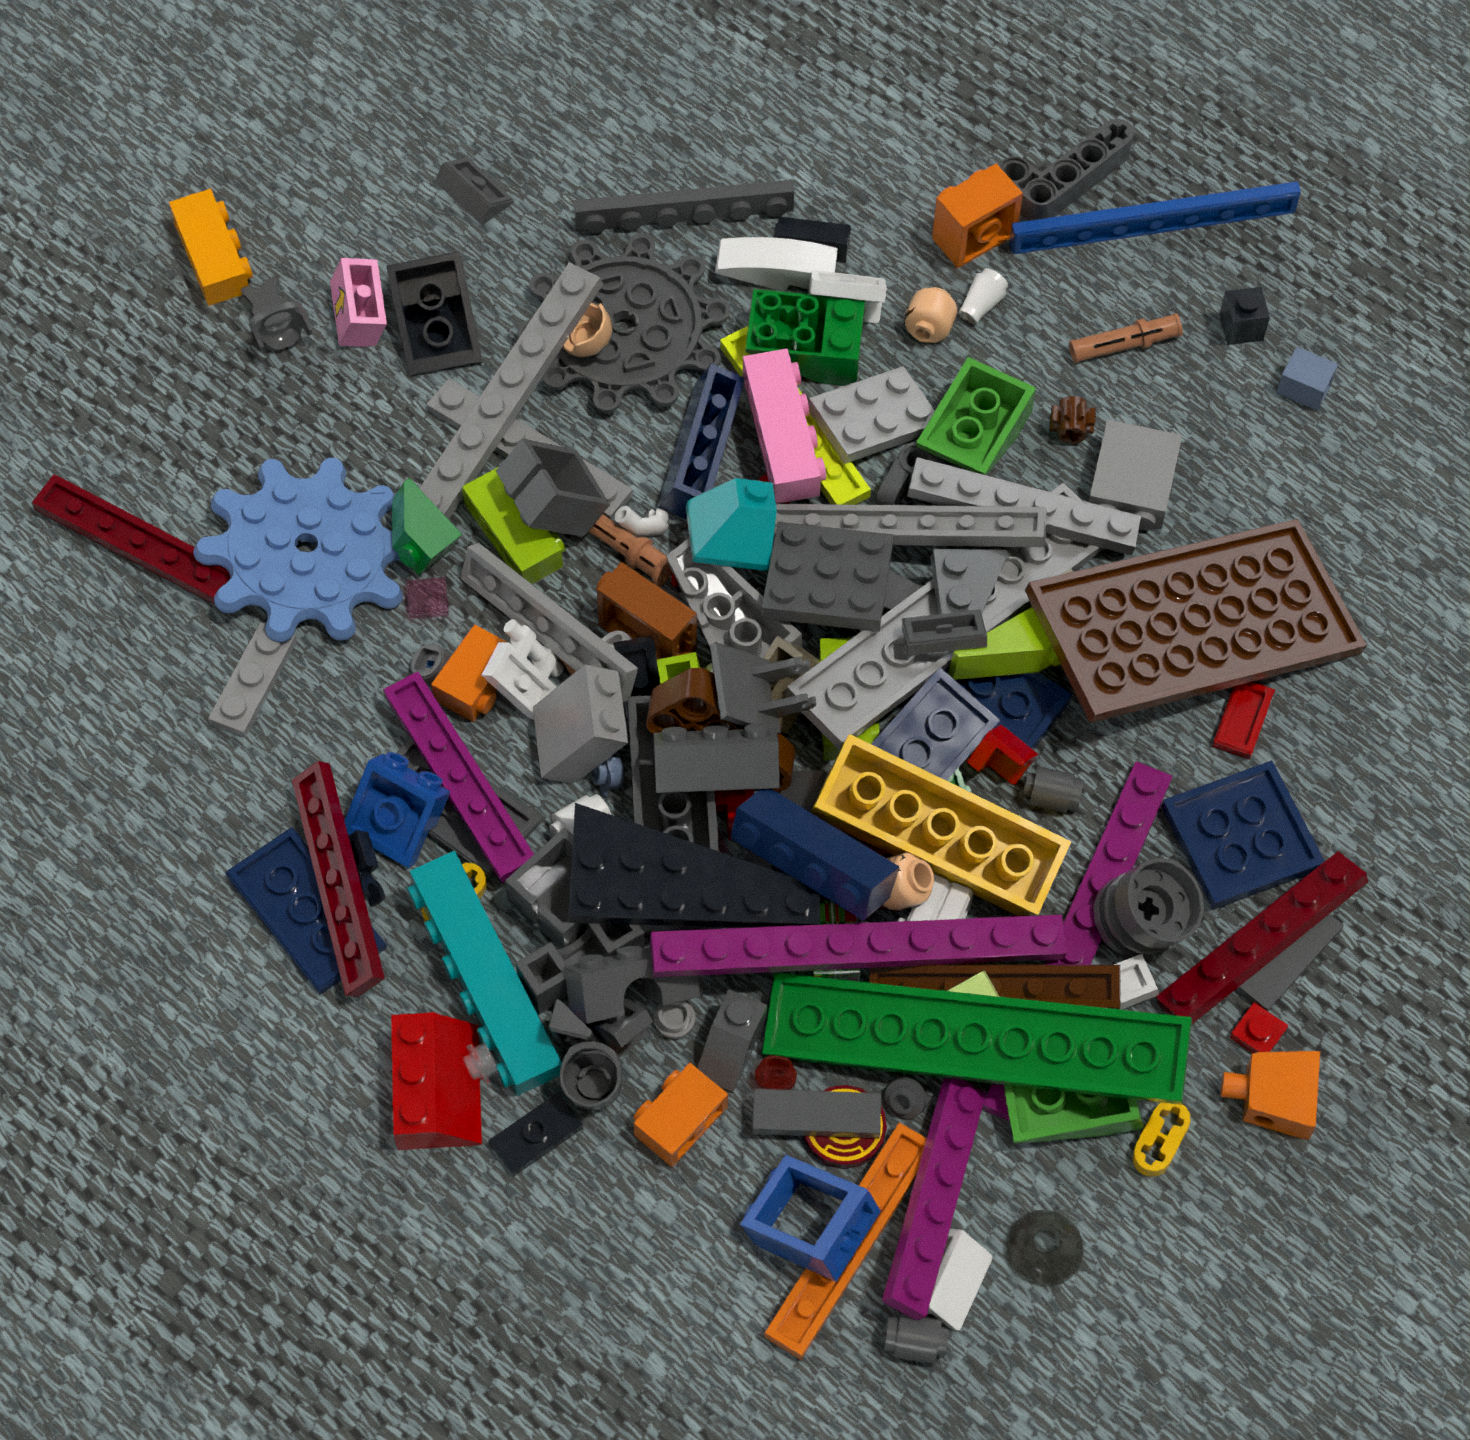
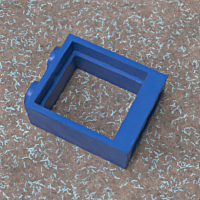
M785 1155L778 1167L770 1173L767 1184L756 1201L747 1208L740 1225L750 1240L758 1247L837 1282L881 1210L868 1189ZM800 1183L843 1201L815 1245H811L772 1227Z

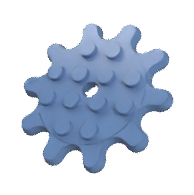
M336 458L325 459L314 476L304 479L289 475L280 461L268 459L260 466L258 471V478L262 485L260 491L252 495H241L229 489H221L212 497L211 509L216 515L227 522L228 530L221 535L203 537L195 545L193 552L195 559L199 563L222 566L230 573V580L216 592L214 597L215 606L221 612L234 613L248 605H256L263 608L268 615L265 626L266 635L275 642H285L291 639L297 625L308 619L321 622L330 637L336 640H347L354 635L356 630L352 611L357 604L372 602L385 609H392L401 604L403 599L401 588L384 573L389 563L400 560L398 553L392 548V531L386 529L381 524L382 517L392 509V499L395 496L389 487L379 485L363 493L350 491L344 486L346 478L345 466ZM300 540V542H311L313 544L316 542L317 548L311 552H302L296 546Z

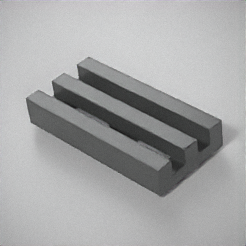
M981 609L902 618V631L905 645H907L908 656L987 647V633Z

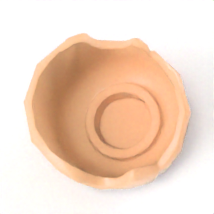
M593 303L589 305L562 346L563 350L577 357H588L596 355L609 343L613 333L612 322L601 303L599 305Z

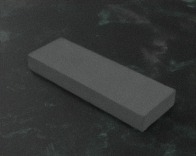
M1329 914L1239 986L1236 991L1252 1004L1254 1002L1269 1012L1338 935L1344 925Z
M754 1089L753 1134L880 1138L881 1093Z

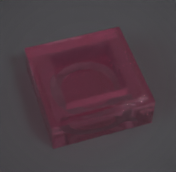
M446 577L407 581L410 619L449 616Z

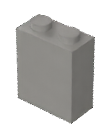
M1107 419L1089 502L1141 516L1140 530L1162 529L1182 435Z
M585 664L533 706L541 778L566 783L578 782L628 744L619 671Z

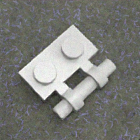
M512 619L504 626V632L511 637V644L508 642H498L481 676L525 716L534 720L533 706L557 687L548 679L549 675L553 677L559 676L563 672L564 666L557 660L558 656L551 649L542 646L536 640V634L528 626H521L516 620ZM528 654L532 657V663L527 659Z

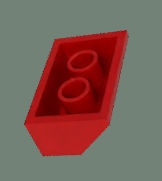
M434 1012L391 1015L393 1135L397 1150L482 1145L478 1025Z

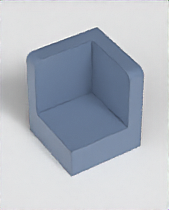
M1296 348L1281 376L1277 394L1318 411L1333 383L1338 364L1304 349Z

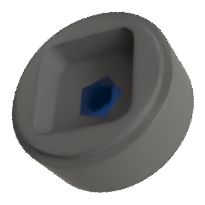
M437 644L424 645L418 649L411 660V672L413 674L418 671L425 683L431 685L450 659V655Z

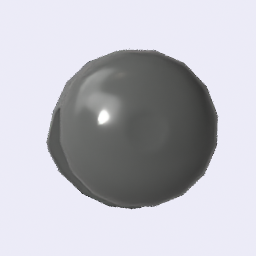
M594 1041L581 1042L569 1048L561 1066L560 1082L568 1099L577 1107L589 1111L602 1110L612 1105L619 1097L623 1086V1073L617 1054L613 1049L605 1044ZM581 1051H584V1052H582L581 1054L575 1056V1057L571 1060V1058H572L574 1055L580 1053Z

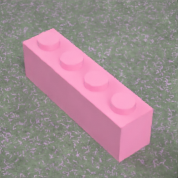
M788 348L743 356L744 385L768 480L773 483L776 504L820 496V482L826 480V471L822 457L816 458L814 448L818 447L814 425H807L806 416H809L807 396L805 393L799 394L797 385L801 384L798 363H791Z

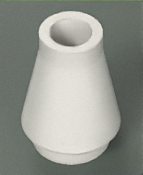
M988 268L984 269L982 273H977L963 306L958 311L959 316L976 325L986 313L1006 296L1005 290L1008 287L1006 279L998 272Z

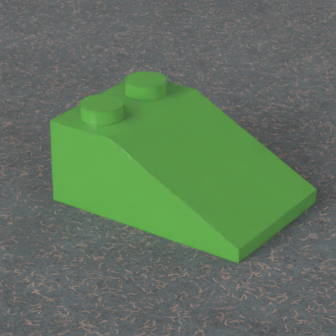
M968 357L918 438L916 447L968 471L987 475L1015 442L1033 411L1036 387Z
M1004 1085L1015 1144L1099 1137L1144 1129L1140 1103L1136 1099Z

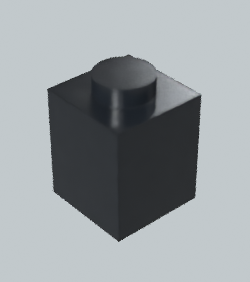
M1262 287L1225 291L1219 316L1227 345L1264 341L1270 316Z

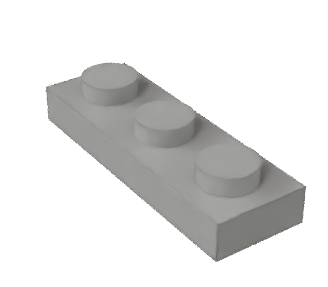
M262 622L258 625L208 718L210 725L246 738L297 642L296 635H293L291 639L285 642L271 640L265 632L266 624Z

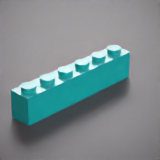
M455 850L410 870L412 885L407 887L409 897L415 909L418 910L423 907L429 918L428 921L424 922L426 931L434 945L441 943L446 953V956L441 959L451 980L458 978L464 989L463 992L459 993L461 1002L469 1016L476 1014L482 1026L477 1029L478 1036L487 1052L494 1050L500 1062L495 1065V1069L504 1088L512 1085L516 1095L519 1096L559 1077L562 1063Z

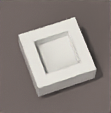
M1142 954L1114 964L1121 965L1120 1010L1159 995L1158 988Z

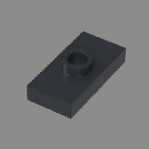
M556 1093L489 1140V1144L511 1174L516 1176L581 1131L583 1124L561 1095Z

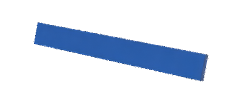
M1297 181L1012 223L1009 244L1012 253L1021 254L1293 214L1296 212L1301 190Z

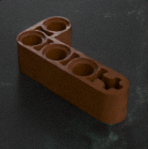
M688 669L652 690L646 727L653 735L654 733L662 732L663 729L668 727H682L686 730L693 727L696 731H703L705 727L712 725L725 726L728 730L744 729L745 727L721 719L715 675L707 669ZM781 734L777 735L779 747V788H771L776 792L785 790L790 786L795 760L794 746Z

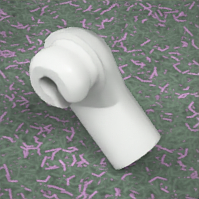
M628 506L619 508L615 514V521L637 538L660 536L669 527L667 523L669 516L665 510L657 508L656 511L651 509L648 512V518H641Z

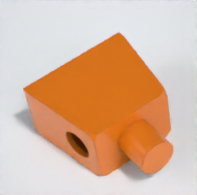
M1320 1052L1253 1053L1246 1066V1074L1222 1073L1220 1097L1244 1100V1122L1309 1140L1316 1127Z

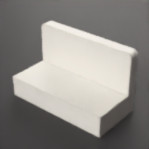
M811 270L808 294L865 300L863 322L878 323L880 321L882 302L885 303L887 286L885 278Z
M950 1229L928 1309V1314H933L948 1328L957 1331L961 1329L992 1261V1255L963 1230Z

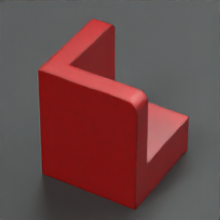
M1000 725L988 731L967 760V763L978 772L990 766L1009 783L1014 785L1019 782L1039 754L1006 727Z

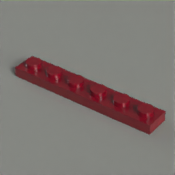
M56 474L52 475L32 501L35 511L214 605L216 592L230 580V573L224 567L199 563L194 557V546Z
M317 761L292 779V784L345 996L358 998L383 981L385 977L330 763Z
M1337 851L1157 995L1156 1001L1158 1006L1167 1015L1191 1017L1192 1024H1194L1368 883L1367 873Z

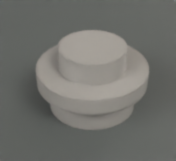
M687 1001L664 1006L659 1004L655 1010V1027L666 1038H683L695 1026V1012Z

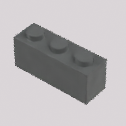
M750 724L745 726L744 729L728 730L725 726L712 725L705 727L703 731H687L682 727H668L663 729L662 732L654 733L656 793L779 788V747L776 728H769L765 724Z

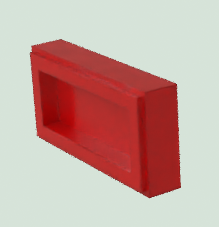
M1255 682L1234 686L1212 747L1250 760L1275 689Z

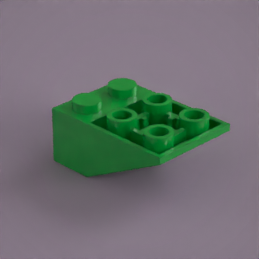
M753 289L745 352L753 355L788 348L791 363H798L801 376L822 384L846 386L855 383L858 376L865 300Z

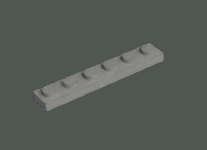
M449 378L426 404L427 411L459 429L480 396ZM515 418L494 451L507 458L522 438L556 446L561 445ZM583 459L610 503V506L603 515L613 520L617 510L625 506L633 496V489Z
M918 457L914 464L907 497L941 506L1047 507L1046 533L1132 555L1136 547L1141 516Z
M480 543L467 547L460 579L509 618L516 620L521 626H528L536 634V639L548 649H551L554 654L577 671L587 664L619 671L623 702L628 701V697H631L638 671L634 664Z

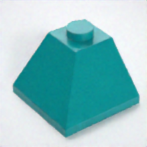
M734 478L687 500L686 514L692 562L768 571L777 513L773 483Z

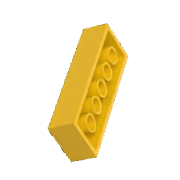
M851 734L847 736L810 813L833 827L893 856L903 853L915 855L921 860L926 861L935 875L949 880L950 883L955 882L970 888L974 895L1017 916H1037L1072 842Z

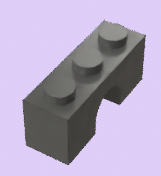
M587 923V929L584 934L572 944L556 949L552 942L517 961V975L529 999L540 1014L554 1006L556 999L563 1001L568 998L564 966L579 963L578 959L586 955H602L603 957L617 955V949L622 947L639 946L643 949L645 948L644 932L639 925Z
M639 946L622 947L617 949V955L608 957L586 955L578 959L579 963L564 966L569 1009L586 1024L625 1015V991L638 978L643 979L645 997L663 1006L700 997L698 975L653 977L651 947L643 949Z

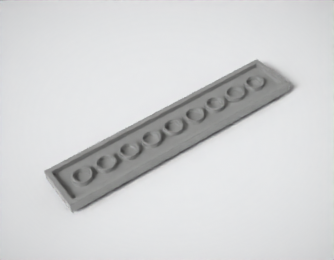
M1064 483L1051 491L1055 494L1081 500ZM1046 533L1045 547L976 546L972 550H1007L1008 553L982 613L986 633L1014 618L1031 605L1025 593L1029 582L1057 576L1070 569L1076 571L1105 548ZM933 579L883 615L880 632L863 630L787 686L784 694L787 698L805 693L808 694V698L815 696L817 705L813 709L801 712L838 750H840L849 734L855 737L860 735L922 688L939 667L945 670L950 666L953 652L956 650L908 656L907 645H905L902 631V618L937 614Z

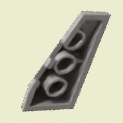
M690 538L666 556V560L690 608L697 612V622L709 646L714 642H718L761 658L764 657L777 636L802 647V633L789 621L761 618L763 596L732 567L692 562Z

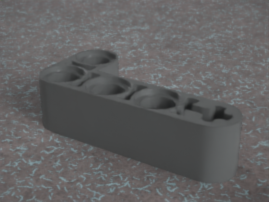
M1111 119L1105 122L1042 172L1022 157L1011 156L1003 159L999 167L1023 193L1020 215L1027 221L1055 217L1126 162L1130 156L1134 136L1132 125L1123 119Z

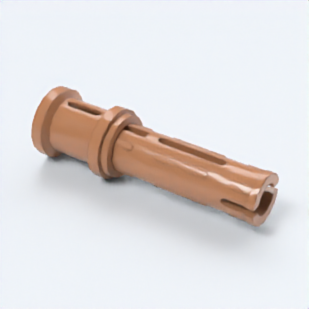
M603 514L588 531L623 555L627 566L632 569L638 568L652 578V583L658 587L662 586L672 575L673 572L666 560L667 555L655 548L653 541L649 538H637Z

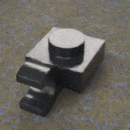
M356 830L349 835V840L364 899H368L370 906L373 907L385 900L382 886L371 875L373 871L379 868L369 833Z

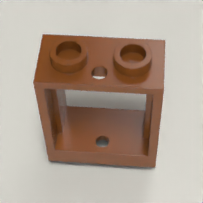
M622 562L613 572L608 571L601 577L596 586L598 620L601 628L608 633L623 631L632 639L652 635L657 659L695 652L697 649V612Z

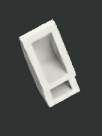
M739 237L721 239L718 247L715 273L771 289L787 290L789 285L809 290L811 270L835 273L837 248L784 238Z

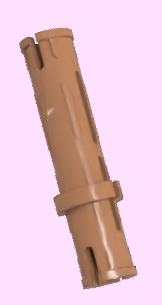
M1177 313L1146 321L1143 318L1136 320L1134 325L1105 331L1077 340H1069V351L1074 363H1079L1083 360L1139 346L1142 349L1150 348L1154 342L1182 336L1183 328ZM1157 329V332L1131 338L1132 335ZM1120 339V341L1094 348V345Z

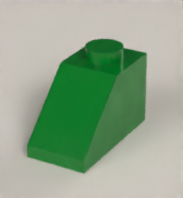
M408 478L403 482L392 499V548L398 553L400 560L406 566L411 567L419 576L448 553L462 534L419 487Z

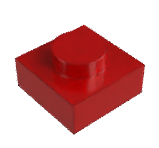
M1253 1002L1229 1038L1251 1053L1271 1052L1287 1031L1289 1025Z

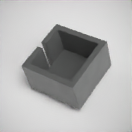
M522 438L496 470L504 484L505 492L515 500L514 503L521 513L522 521L532 529H543L560 534L584 537L610 506L585 462L575 449Z
M565 827L505 880L508 901L533 924L538 921L539 929L560 949L575 942L587 929V923L569 922L573 834Z

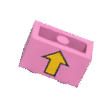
M341 258L330 280L339 346H375L387 325L378 261L375 259Z

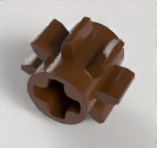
M1068 396L1059 401V406H1051L1049 430L1050 432L1058 431V438L1065 443H1079L1086 439L1087 434L1094 433L1096 409L1087 408V401L1078 396Z

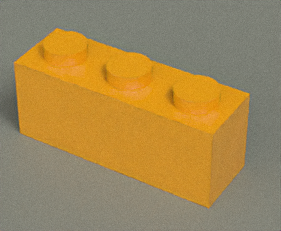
M210 188L170 201L169 206L174 224L207 305L210 306L242 295L241 288L249 286L248 279L253 278V274L247 257L240 258L237 253L238 250H241V245L235 229H227L225 223L230 222L223 200L216 202Z

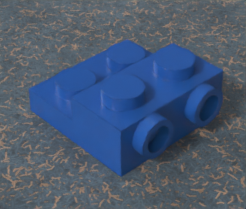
M388 752L386 755L381 754L368 760L345 818V825L349 835L356 830L368 832L374 849L409 868L417 861L429 830L437 826L451 791L441 786L443 780L438 775L427 771H422L419 774L407 767L409 764L407 758L397 753Z

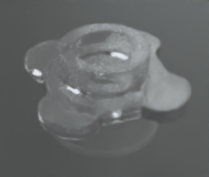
M482 1043L476 1047H473L472 1044L466 1046L469 1055L463 1057V1060L472 1079L475 1080L480 1077L483 1084L489 1083L488 1078L498 1074V1069L486 1044Z

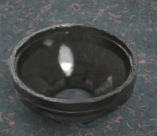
M1035 1210L1020 1217L1011 1227L1005 1244L1006 1257L1014 1273L1023 1281L1039 1287H1054L1070 1280L1078 1271L1084 1253L1083 1240L1075 1224L1061 1213L1051 1210ZM1040 1231L1053 1232L1059 1239V1248L1051 1253L1040 1251L1034 1243L1035 1235Z

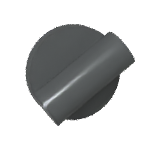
M896 1076L885 1092L887 1107L894 1115L902 1119L917 1117L922 1111L926 1110L933 1097L925 1093L918 1082L907 1077Z

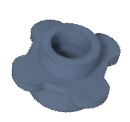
M609 757L592 770L593 782L595 785H600L602 797L608 796L609 789H620L622 787L624 767L620 757Z

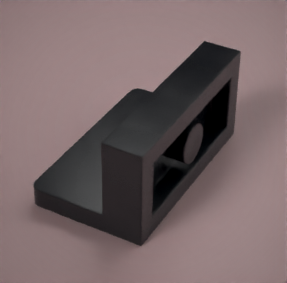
M780 217L775 225L774 238L794 239L837 248L836 262L846 263L851 226L848 224Z

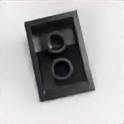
M460 251L387 265L386 268L409 376L483 362Z

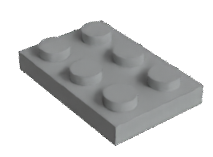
M904 366L822 393L808 400L810 414L844 464L919 438L935 412Z

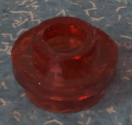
M772 1055L764 1058L757 1067L755 1082L760 1089L791 1090L796 1085L797 1072L788 1058Z

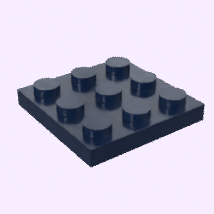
M1272 760L1166 798L1162 802L1161 807L1212 909L1308 875L1325 862Z

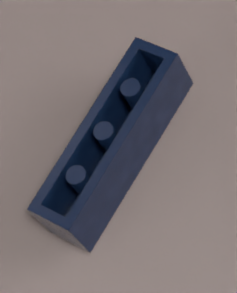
M711 363L695 383L658 508L687 520V500L713 489L745 381L744 377Z
M768 788L760 789L737 807L730 839L864 921L890 899L899 866L796 803Z

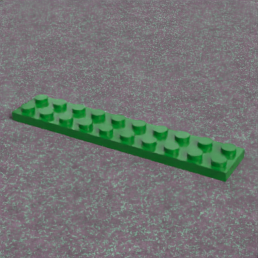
M775 973L762 1054L767 1058L1183 1105L1192 1018Z

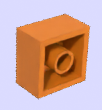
M997 163L985 170H977L966 181L955 187H947L936 197L932 239L957 268L964 266L1010 239L1012 223L1019 222L1023 193Z

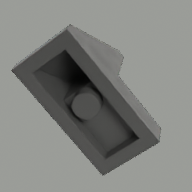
M624 998L625 1015L587 1024L584 1023L603 1044L616 1052L618 1059L649 1035L646 1028L654 1022L645 1008Z

